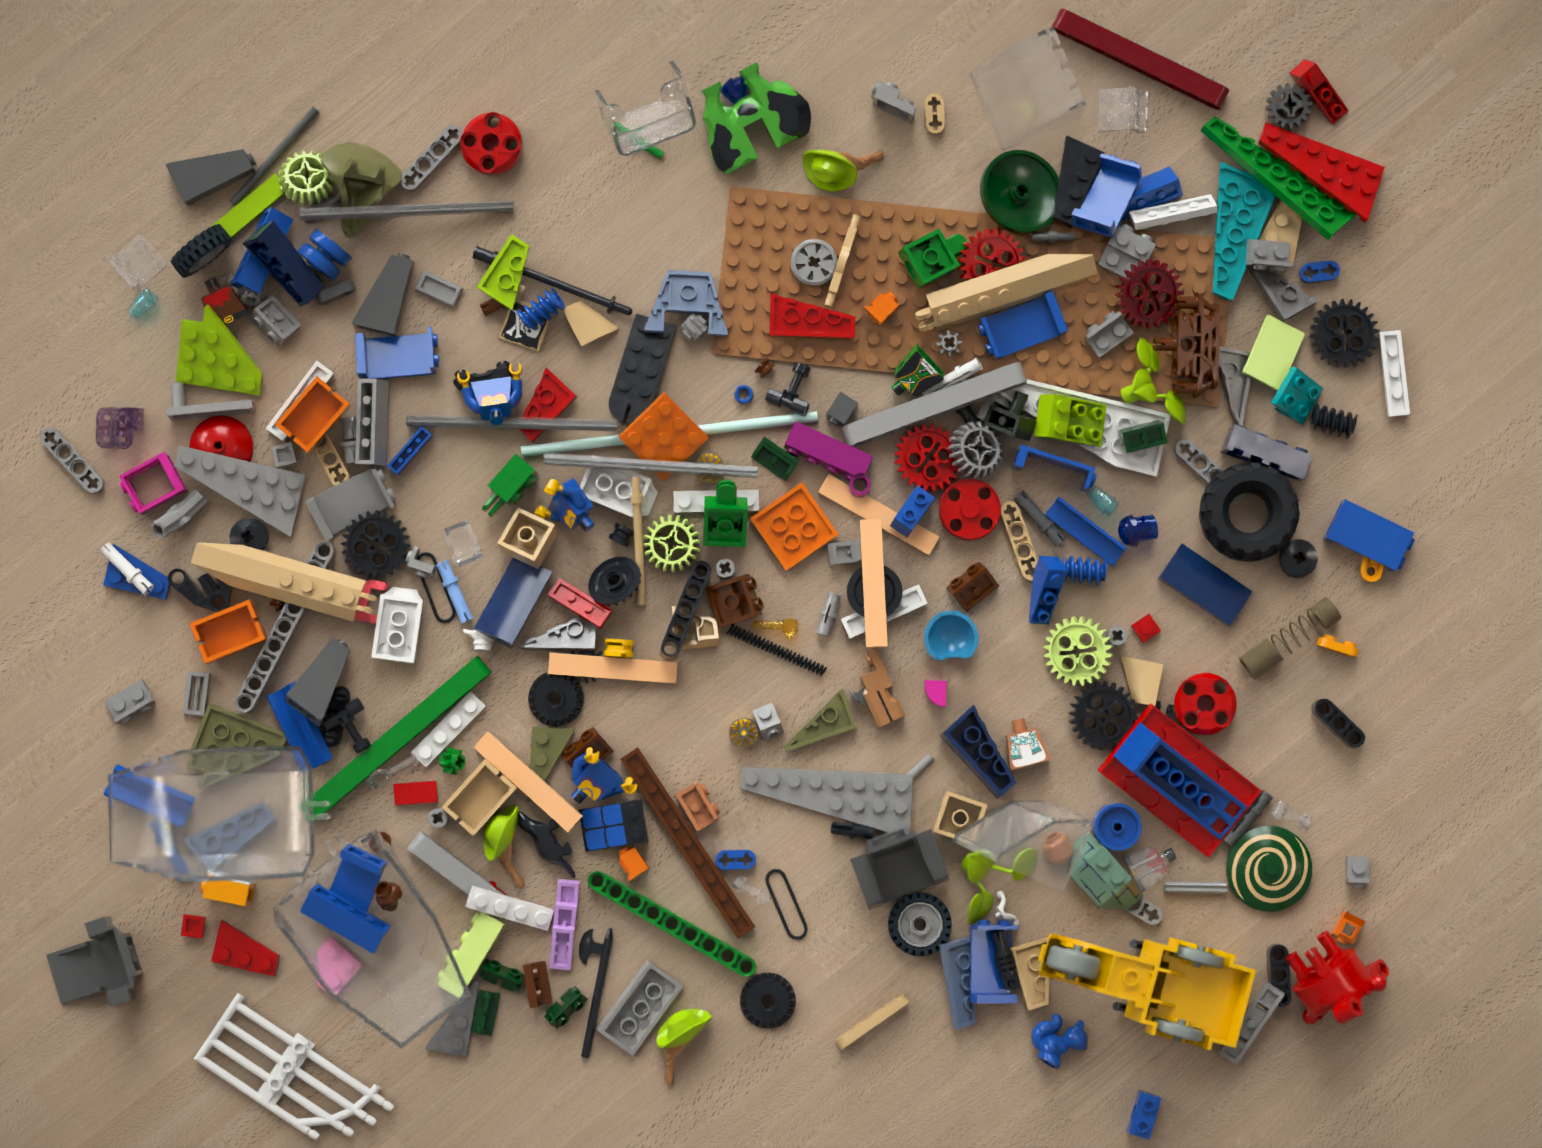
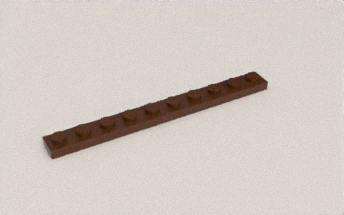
M636 748L622 757L620 760L737 939L754 929L755 925L640 749Z

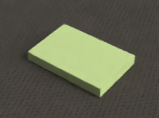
M1267 315L1242 373L1278 391L1291 368L1305 333Z

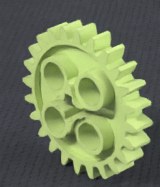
M1073 616L1071 617V623L1066 618L1063 620L1064 626L1061 623H1057L1056 628L1058 630H1050L1053 637H1046V640L1050 642L1049 645L1044 646L1045 649L1049 650V653L1045 654L1044 657H1050V661L1046 665H1053L1051 673L1058 671L1057 679L1064 676V683H1068L1072 679L1073 686L1077 685L1078 681L1084 686L1087 679L1091 684L1094 682V677L1097 679L1101 678L1100 672H1107L1104 665H1111V662L1107 660V658L1114 655L1108 652V649L1113 647V645L1107 644L1111 637H1104L1106 629L1100 631V623L1093 626L1092 618L1085 622L1084 616L1080 617L1079 621ZM1085 633L1089 634L1092 638L1090 645L1083 641ZM1064 636L1071 640L1070 647L1063 645L1062 639ZM1089 647H1096V648H1097L1096 651H1086V652H1083V653H1081V654H1079V653H1071V654H1067V655H1061V654H1060L1061 651H1071V650H1074V649H1076V648H1078V649H1085V648H1089ZM1087 655L1094 657L1095 663L1093 666L1087 663ZM1067 657L1074 661L1073 668L1066 666L1065 661Z

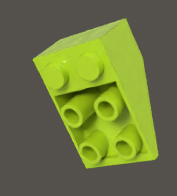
M1040 394L1034 437L1101 447L1107 405L1056 394Z

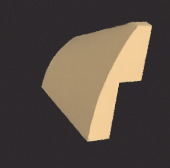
M582 301L571 304L563 310L581 347L618 330L616 325Z
M676 606L671 607L672 617L675 612ZM680 611L683 615H689V614H691V613H686V612ZM695 613L681 650L718 646L719 634L716 619L702 617ZM680 626L673 627L675 634L680 635L683 633V629Z
M1122 656L1121 662L1123 663L1126 681L1129 685L1131 699L1135 700L1134 703L1148 706L1151 703L1155 706L1164 664Z

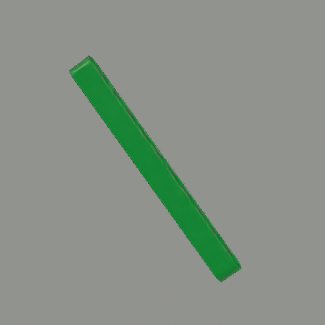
M476 656L306 799L299 807L313 823L488 677L492 671L479 656Z

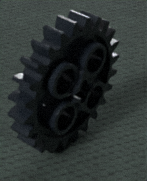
M1341 299L1338 305L1334 300L1331 302V307L1327 304L1323 306L1325 312L1322 310L1317 312L1320 318L1314 317L1312 319L1316 325H1311L1310 329L1314 330L1315 333L1310 334L1309 337L1315 338L1316 341L1311 346H1318L1315 354L1322 352L1321 360H1324L1326 357L1329 358L1328 365L1336 361V368L1340 367L1341 363L1344 364L1345 368H1348L1351 362L1355 367L1357 366V359L1363 363L1365 361L1363 355L1370 357L1372 354L1369 349L1375 350L1377 348L1372 342L1379 341V338L1375 337L1374 334L1380 332V330L1373 328L1378 321L1370 320L1374 314H1366L1368 307L1360 309L1361 302L1353 306L1352 299L1347 304H1345L1344 299ZM1341 315L1345 316L1344 327ZM1351 317L1357 318L1359 321L1358 327L1350 325L1349 319ZM1329 319L1337 321L1338 327L1336 329L1329 327ZM1343 328L1345 332L1349 333L1345 337L1347 352H1344V335H1340ZM1352 338L1360 341V348L1356 349L1351 345ZM1330 340L1338 341V350H1333L1330 347Z
M375 510L374 516L367 511L366 518L359 514L360 521L357 522L352 519L351 521L354 526H346L349 534H342L347 539V542L341 543L342 546L347 547L346 550L342 551V554L349 555L345 562H353L350 569L353 570L358 567V575L365 571V578L367 579L370 574H373L375 580H377L378 574H381V577L385 579L386 572L393 576V568L401 570L398 564L400 562L406 564L403 555L407 556L408 552L405 551V548L411 547L410 544L405 543V540H408L410 536L403 535L407 528H399L402 521L399 520L394 523L395 516L392 515L388 519L386 511L383 512L382 516L379 515L378 510ZM370 525H376L378 528V532L374 536H369L367 533ZM360 534L375 542L379 539V544L393 554L390 556L378 548L372 550L374 546L361 539ZM388 536L396 538V544L392 547H387L385 544ZM359 543H365L367 546V550L363 554H358L356 551ZM378 554H383L385 557L382 565H376L374 562V558Z
M1095 681L1094 688L1087 684L1088 691L1080 689L1081 697L1074 695L1077 703H1070L1075 709L1068 712V714L1074 716L1073 719L1069 720V723L1076 725L1071 730L1073 732L1079 731L1076 738L1081 739L1084 737V745L1091 741L1090 748L1092 749L1098 744L1099 750H1103L1104 745L1111 750L1112 743L1117 746L1119 740L1133 726L1132 720L1138 719L1137 716L1133 715V712H1136L1138 708L1131 707L1135 700H1128L1130 692L1122 694L1124 687L1120 686L1116 690V683L1114 682L1109 687L1108 681H1104L1102 686L1098 681ZM1100 696L1102 700L1101 705L1096 708L1093 707V698ZM1120 703L1122 707L1121 712L1113 714V705ZM1086 708L1100 713L1105 711L1107 715L1121 719V722L1117 723L1106 718L1102 719L1095 714L1086 712ZM1088 717H1093L1095 720L1094 725L1087 728L1085 720ZM1112 723L1115 729L1112 734L1108 735L1105 733V727Z

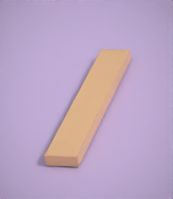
M830 474L827 475L818 491L819 494L865 520L881 519L884 531L928 556L939 539V536L918 524L909 537L906 538L890 527L897 512L867 495L861 498L853 496L849 491L848 484Z
M881 519L860 520L866 648L888 647Z
M549 653L548 674L676 684L678 662Z
M486 732L474 747L567 832H570L583 817L580 812L490 732Z

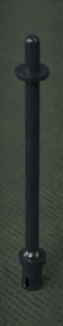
M476 246L472 259L487 263L490 267L499 252H491ZM524 267L522 275L607 307L608 314L612 310L625 315H631L633 312L630 307L615 302L616 296H613L610 300Z

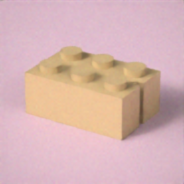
M484 759L441 807L455 820H459L461 817L463 820L459 824L472 836L478 834L518 789L505 775L498 776L501 772L487 759Z

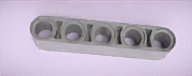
M419 831L407 847L409 851L467 895H469L472 885L504 894L422 831Z

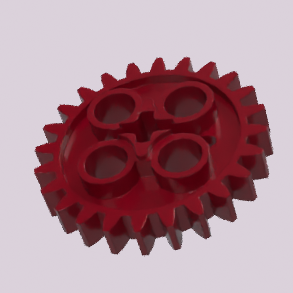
M1146 259L1145 263L1139 260L1138 267L1131 264L1132 271L1124 270L1126 277H1119V280L1123 283L1122 285H1116V288L1120 289V293L1115 294V296L1121 299L1116 305L1123 306L1120 311L1122 314L1127 313L1124 319L1128 321L1132 319V325L1138 324L1140 328H1144L1146 325L1147 328L1152 329L1154 323L1155 327H1161L1160 321L1167 324V317L1172 318V311L1180 310L1175 309L1174 304L1182 302H1174V298L1176 295L1184 294V292L1178 290L1183 284L1176 282L1180 276L1172 275L1174 268L1167 269V263L1160 265L1159 260H1154L1153 263L1150 259ZM1152 274H1155L1156 281L1151 285L1150 277ZM1137 285L1139 289L1138 294L1133 296L1132 289ZM1165 292L1166 299L1164 302H1161L1160 295ZM1145 304H1148L1149 310L1144 314L1142 308Z

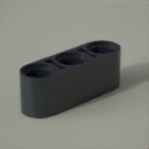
M1318 699L1312 704L1311 710L1314 716L1346 746L1356 748L1363 745L1365 742L1363 731L1328 699ZM1321 702L1327 705L1328 709L1325 714H1321L1318 711V705ZM1337 717L1343 721V726L1340 729H1336L1333 724L1334 719ZM1352 732L1357 733L1359 737L1356 744H1352L1349 741V735Z
M1275 943L1270 945L1266 952L1268 983L1285 993L1284 1001L1277 1005L1278 1007H1285L1290 1004L1292 998L1290 964L1285 959L1289 952L1285 946ZM1281 948L1283 952L1282 957L1277 960L1274 959L1272 955L1274 949ZM1281 969L1284 972V977L1281 981H1276L1274 973L1276 970Z

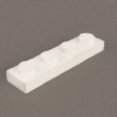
M1210 194L1130 211L1129 219L1135 230L1147 229L1148 227L1166 225L1171 222L1185 221L1190 218L1217 213V205Z
M1401 330L1379 332L1378 338L1387 417L1410 415Z
M318 361L314 363L266 427L268 431L283 442L288 436L275 425L276 422L316 376L326 384L334 376L331 370Z
M716 490L673 491L674 513H704L705 496H716ZM737 490V497H747L748 512L759 511V490Z
M919 584L902 592L899 606L893 613L886 616V622L928 604ZM853 613L841 619L849 639L865 632V618L861 615Z
M470 691L411 753L425 767H428L486 705Z
M473 885L465 905L470 909L548 931L554 910Z

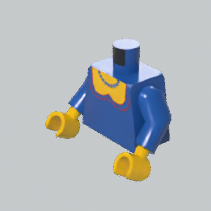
M512 363L509 365V371L513 375V380L509 376L471 382V386H469V372L465 371L466 380L460 379L458 373L457 381L463 386L461 390L466 406L475 414H479L482 420H490L493 425L502 424L503 418L512 415V409L517 406L522 398V379H519V376L522 374L523 368L520 363L517 372L512 371Z
M572 478L562 485L555 479L550 480L544 489V492L548 495H554L548 507L550 511L544 506H539L534 514L542 519L548 517L550 520L560 521L571 530L579 525L585 532L593 528L595 523L589 517L593 505L576 480Z
M591 747L587 748V752L576 758L573 762L571 780L578 788L571 794V797L579 804L587 796L598 802L601 799L620 793L634 794L636 792L637 784L631 785L633 779L628 777L625 783L622 782L623 779L620 774L599 758V752L594 754Z

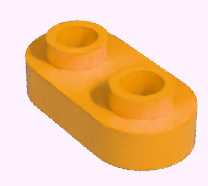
M1363 556L1360 576L1366 582H1375L1382 576L1384 565ZM1368 568H1372L1374 570V574L1372 576L1367 574Z
M1326 634L1323 637H1318L1316 646L1349 657H1358L1359 649L1356 648L1357 644L1349 641H1344L1342 644L1335 641L1336 637Z

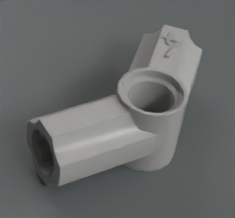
M195 488L180 503L173 505L162 517L151 524L152 534L156 538L164 539L176 530L181 531L193 520L192 517L205 507L208 500Z

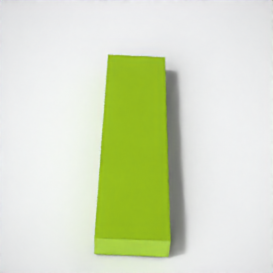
M276 173L213 225L220 224L231 239L285 195L281 191V185H279L278 181L279 177Z

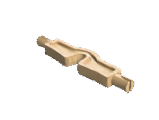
M853 215L828 290L824 305L833 308V303L861 219L858 215Z

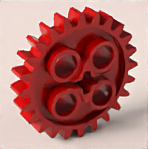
M984 229V235L981 231H977V238L969 236L971 243H963L967 249L959 251L964 256L957 259V261L963 263V266L957 269L964 271L960 278H967L968 281L1001 270L999 267H991V264L975 259L976 255L1005 267L1019 264L1026 257L1019 254L1024 250L1023 248H1016L1019 241L1011 242L1013 235L1005 237L1006 231H1001L998 235V229H993L992 232L989 229ZM985 244L990 249L987 255H984L982 252V247ZM1003 252H1007L1009 256L1005 263L1001 259ZM977 264H980L982 267L980 275L975 273Z
M925 423L921 424V430L915 425L913 433L910 430L905 432L908 438L904 436L899 438L903 444L897 443L895 445L900 451L893 453L894 456L899 457L893 463L900 465L896 473L903 472L900 479L907 478V486L914 483V489L916 486H922V489L925 491L929 487L931 492H935L936 486L939 490L944 489L943 483L947 486L951 484L949 478L953 480L957 478L953 472H957L958 467L952 465L955 460L954 458H949L952 451L947 449L950 445H953L948 437L950 430L944 433L941 432V425L935 430L933 423L927 429ZM922 438H927L930 441V448L922 446ZM936 443H939L940 446L930 457L931 460L924 465L920 473H917L916 470L926 459L925 455L932 451ZM939 451L946 452L948 456L947 461L939 459ZM909 455H915L918 458L917 465H912L909 462ZM929 467L935 471L934 478L926 475V468Z

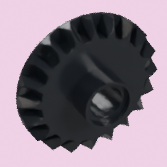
M613 557L602 562L593 571L589 579L588 589L591 597L601 605L606 604L609 607L612 604L618 606L621 601L625 602L626 598L632 597L634 591H638L637 586L641 584L640 577L642 576L640 568L636 562L627 557Z
M884 566L886 616H889L899 606L903 591L897 574L892 569ZM861 567L849 579L847 598L854 611L865 618Z
M547 672L540 675L533 682L529 690L528 702L532 714L538 721L548 726L557 727L569 724L576 719L583 707L584 694L581 685L573 676L553 675ZM555 692L561 696V701L557 705L552 704L550 701L551 694Z
M770 972L760 973L749 979L740 995V1006L745 1018L759 1028L771 1029L783 1025L792 1016L796 1005V997L792 985L784 977ZM766 995H770L774 999V1003L770 1007H765L762 1004V998Z

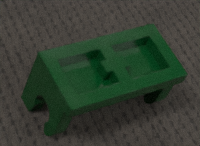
M1160 420L1118 430V435L1123 443L1121 446L1126 453L1168 443L1164 422Z
M765 436L751 456L752 459L785 482L799 464L798 459Z

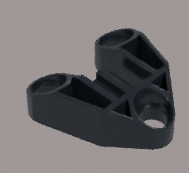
M175 568L169 572V584L194 605L215 612L229 607L233 590L232 586L216 578L221 586L218 589L209 573L203 574L197 580L208 595L205 598L196 582L191 579L186 571ZM177 572H181L184 576L181 584H175L172 580L173 575ZM218 596L223 597L225 600L224 606L220 609L215 608L213 605L214 599Z

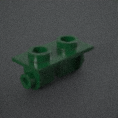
M487 958L479 974L480 977H483L482 980L495 985L498 979H501L500 987L512 992H519L525 978L524 974L518 969L508 968L496 960H489Z
M576 986L573 989L570 988L560 998L565 1003L563 1006L556 1001L546 1011L547 1014L544 1017L556 1029L564 1026L569 1021V1017L574 1012L581 1010L588 1000Z
M479 989L471 1032L478 1035L492 1036L500 993Z

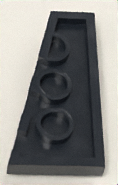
M1067 135L1064 141L1052 219L1071 228L1073 226L1071 214L1074 208H1081L1101 163L1100 155L1101 153L1105 154V152Z

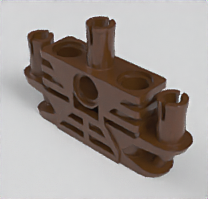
M1197 292L1195 296H1175L1174 302H1183L1174 304L1175 309H1193V313H1173L1172 338L1154 337L1153 344L1161 345L1152 346L1153 351H1172L1171 377L1192 378V382L1173 381L1172 387H1181L1172 389L1173 394H1191L1194 399L1199 397L1200 393L1208 388L1212 390L1217 388L1220 338L1219 305L1217 303L1210 304ZM1204 309L1210 311L1209 315H1205ZM1182 340H1185L1188 344L1186 351L1181 348ZM1203 377H1207L1208 382L1203 383Z

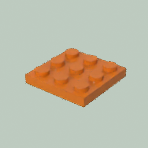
M665 392L618 435L641 460L643 459L644 461L645 459L647 461L648 459L651 462L652 460H659V462L664 460L667 463L668 461H675V464L676 461L678 463L684 462L709 438ZM657 470L654 472L662 481L672 474L670 471L669 473H665V471L660 473Z
M803 482L750 518L785 571H788L839 535Z

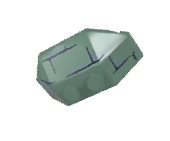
M1088 831L1072 843L1073 853L1070 855L1069 875L1097 907L1128 910L1144 896L1122 866Z

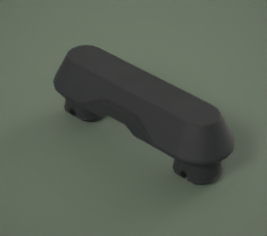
M500 361L496 364V369L488 370L482 374H470L469 386H471V382L509 376L512 378L513 375L509 371L510 363L503 361V364H501ZM463 369L461 373L458 370L454 374L456 378L453 381V384L461 392L463 386L458 383L457 374L459 373L460 379L466 380V370Z
M339 686L335 688L329 703L327 716L333 712L336 714L345 709V705L350 702V692L346 687ZM338 725L330 731H327L324 727L322 736L328 747H335L340 743L344 727L341 728Z

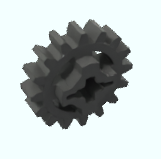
M1286 83L1284 89L1281 85H1278L1277 92L1271 91L1272 97H1268L1266 100L1270 105L1266 106L1265 110L1271 111L1267 117L1268 119H1275L1273 125L1279 122L1280 128L1288 125V129L1291 130L1293 124L1299 128L1301 126L1300 121L1305 123L1308 120L1305 115H1310L1312 111L1307 108L1313 104L1312 102H1307L1310 94H1303L1305 88L1299 91L1297 89L1298 84L1290 88L1289 83ZM1283 94V101L1275 103L1276 99ZM1287 102H1289L1290 106H1293L1291 110L1285 107ZM1302 110L1301 115L1294 119L1295 112Z

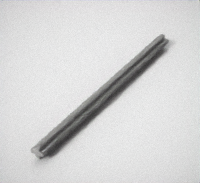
M513 200L512 202L496 201V203L495 201H491V203L489 201L488 203L487 201L483 203L467 202V204L466 202H462V204L460 202L459 204L443 203V205L442 203H438V205L436 203L435 205L414 204V206L406 204V206L390 205V207L388 205L387 207L386 205H382V207L380 205L379 207L363 206V208L362 206H358V208L352 206V208L339 207V209L338 207L336 209L335 207H331V209L329 207L328 209L312 208V210L311 208L309 210L308 208L307 210L301 208L300 220L302 219L303 221L304 219L306 221V218L307 221L309 219L311 221V218L313 221L314 218L315 221L317 218L318 220L319 218L321 220L322 218L323 220L325 218L330 220L331 218L332 220L333 217L334 220L335 218L338 220V217L339 219L341 217L342 219H346V217L347 219L349 217L350 219L352 217L357 219V216L358 219L360 217L362 219V216L364 219L365 216L366 219L368 216L369 218L370 216L372 218L373 216L374 218L376 216L377 218L378 216L380 218L385 216L386 218V215L388 218L389 215L390 218L393 215L394 218V215L396 217L397 215L398 217L400 215L401 217L402 215L404 217L409 215L410 217V214L412 217L413 214L414 217L416 214L417 217L418 214L421 217V214L422 216L424 214L425 216L426 214L428 216L429 214L430 216L432 214L437 216V213L438 216L440 213L441 216L442 213L444 216L446 213L447 216L448 213L449 215L450 213L451 215L453 213L454 215L455 213L457 215L458 213L459 215L465 213L466 215V212L467 215L469 212L471 215V212L473 214L474 212L475 214L477 212L478 214L479 212L481 214L482 212L483 214L485 212L490 214V211L491 214L493 211L494 214L495 211L496 213L498 211L499 213L500 211L502 213L503 211L504 213L506 211L511 213L512 211L513 213Z
M407 414L406 425L408 427L413 425V427H486V429L489 427V429L523 428L526 430L531 428V430L565 429L566 431L568 429V431L605 430V432H617L618 430L616 419L615 422L614 420L611 422V419L610 422L608 419L606 422V419L605 421L603 419L602 421L600 419L599 421L598 419L597 421L595 419L594 421L592 419L591 421L590 419L589 421L587 419L586 421L585 419L580 421L578 418V421L577 419L574 421L573 418L572 421L570 418L569 421L568 418L566 421V418L565 420L563 418L562 420L561 418L560 420L558 418L557 420L555 418L554 420L553 418L552 420L550 418L549 420L548 418L546 420L545 418L544 420L542 418L537 420L536 417L535 420L533 417L532 420L531 417L530 420L528 417L527 420L526 417L525 419L524 417L523 419L521 417L520 419L519 417L517 419L516 417L515 419L513 417L512 419L511 417L510 419L504 417L502 424L493 425L490 420H482L479 416L478 418L476 416L475 418L474 416L473 418L471 416L470 418L469 416L467 418L466 416L465 418L460 416L459 418L457 415L456 418L454 415L453 418L452 415L451 418L449 415L448 418V415L447 417L445 415L444 417L442 415L441 417L440 415L439 417L437 415L436 417L435 415L433 417L432 415L431 417L429 415L428 417L427 415L426 417L420 415L419 417L418 414L417 417L415 414V417L414 415L411 417L410 414L409 417Z
M545 453L544 465L550 464L553 466L554 464L555 466L557 464L558 466L566 465V467H570V465L571 467L573 465L574 467H581L582 465V468H586V466L587 468L589 466L590 468H597L598 466V469H605V467L606 469H613L614 467V470H621V468L628 471L629 469L630 471L632 469L637 471L638 469V471L643 470L644 472L645 470L646 472L648 470L649 472L657 470L660 473L661 471L662 473L664 471L665 473H669V471L672 473L673 471L676 474L677 472L678 474L680 472L681 474H685V472L688 474L689 472L692 475L693 473L694 475L696 473L697 475H701V473L704 475L705 473V476H709V474L710 476L712 474L713 476H717V474L720 476L721 474V477H725V475L726 477L728 475L729 477H733V475L736 477L737 475V478H741V476L742 478L744 476L745 478H749V476L752 478L753 476V479L755 477L757 479L758 467L755 468V466H751V468L748 466L747 468V466L739 467V465H735V467L734 465L732 467L731 465L723 466V464H719V466L718 464L716 466L715 464L707 465V463H703V465L700 463L699 465V463L694 464L693 462L692 464L691 462H687V464L684 462L683 464V462L678 463L677 461L675 464V461H668L667 463L664 460L663 462L661 460L660 462L659 460H652L651 462L648 459L647 461L645 459L644 461L643 459H636L635 461L632 458L631 460L629 458L628 460L627 458L625 460L620 458L619 460L616 457L615 459L613 457L612 459L611 457L609 459L604 457L603 459V456L601 458L600 456L599 458L597 456L596 458L595 456L593 458L588 456L587 458L586 455L584 458V455H580V457L579 455L577 457L572 455L571 457V454L569 457L568 454H564V456L563 454L561 456L560 454H553L552 456V453L550 455Z

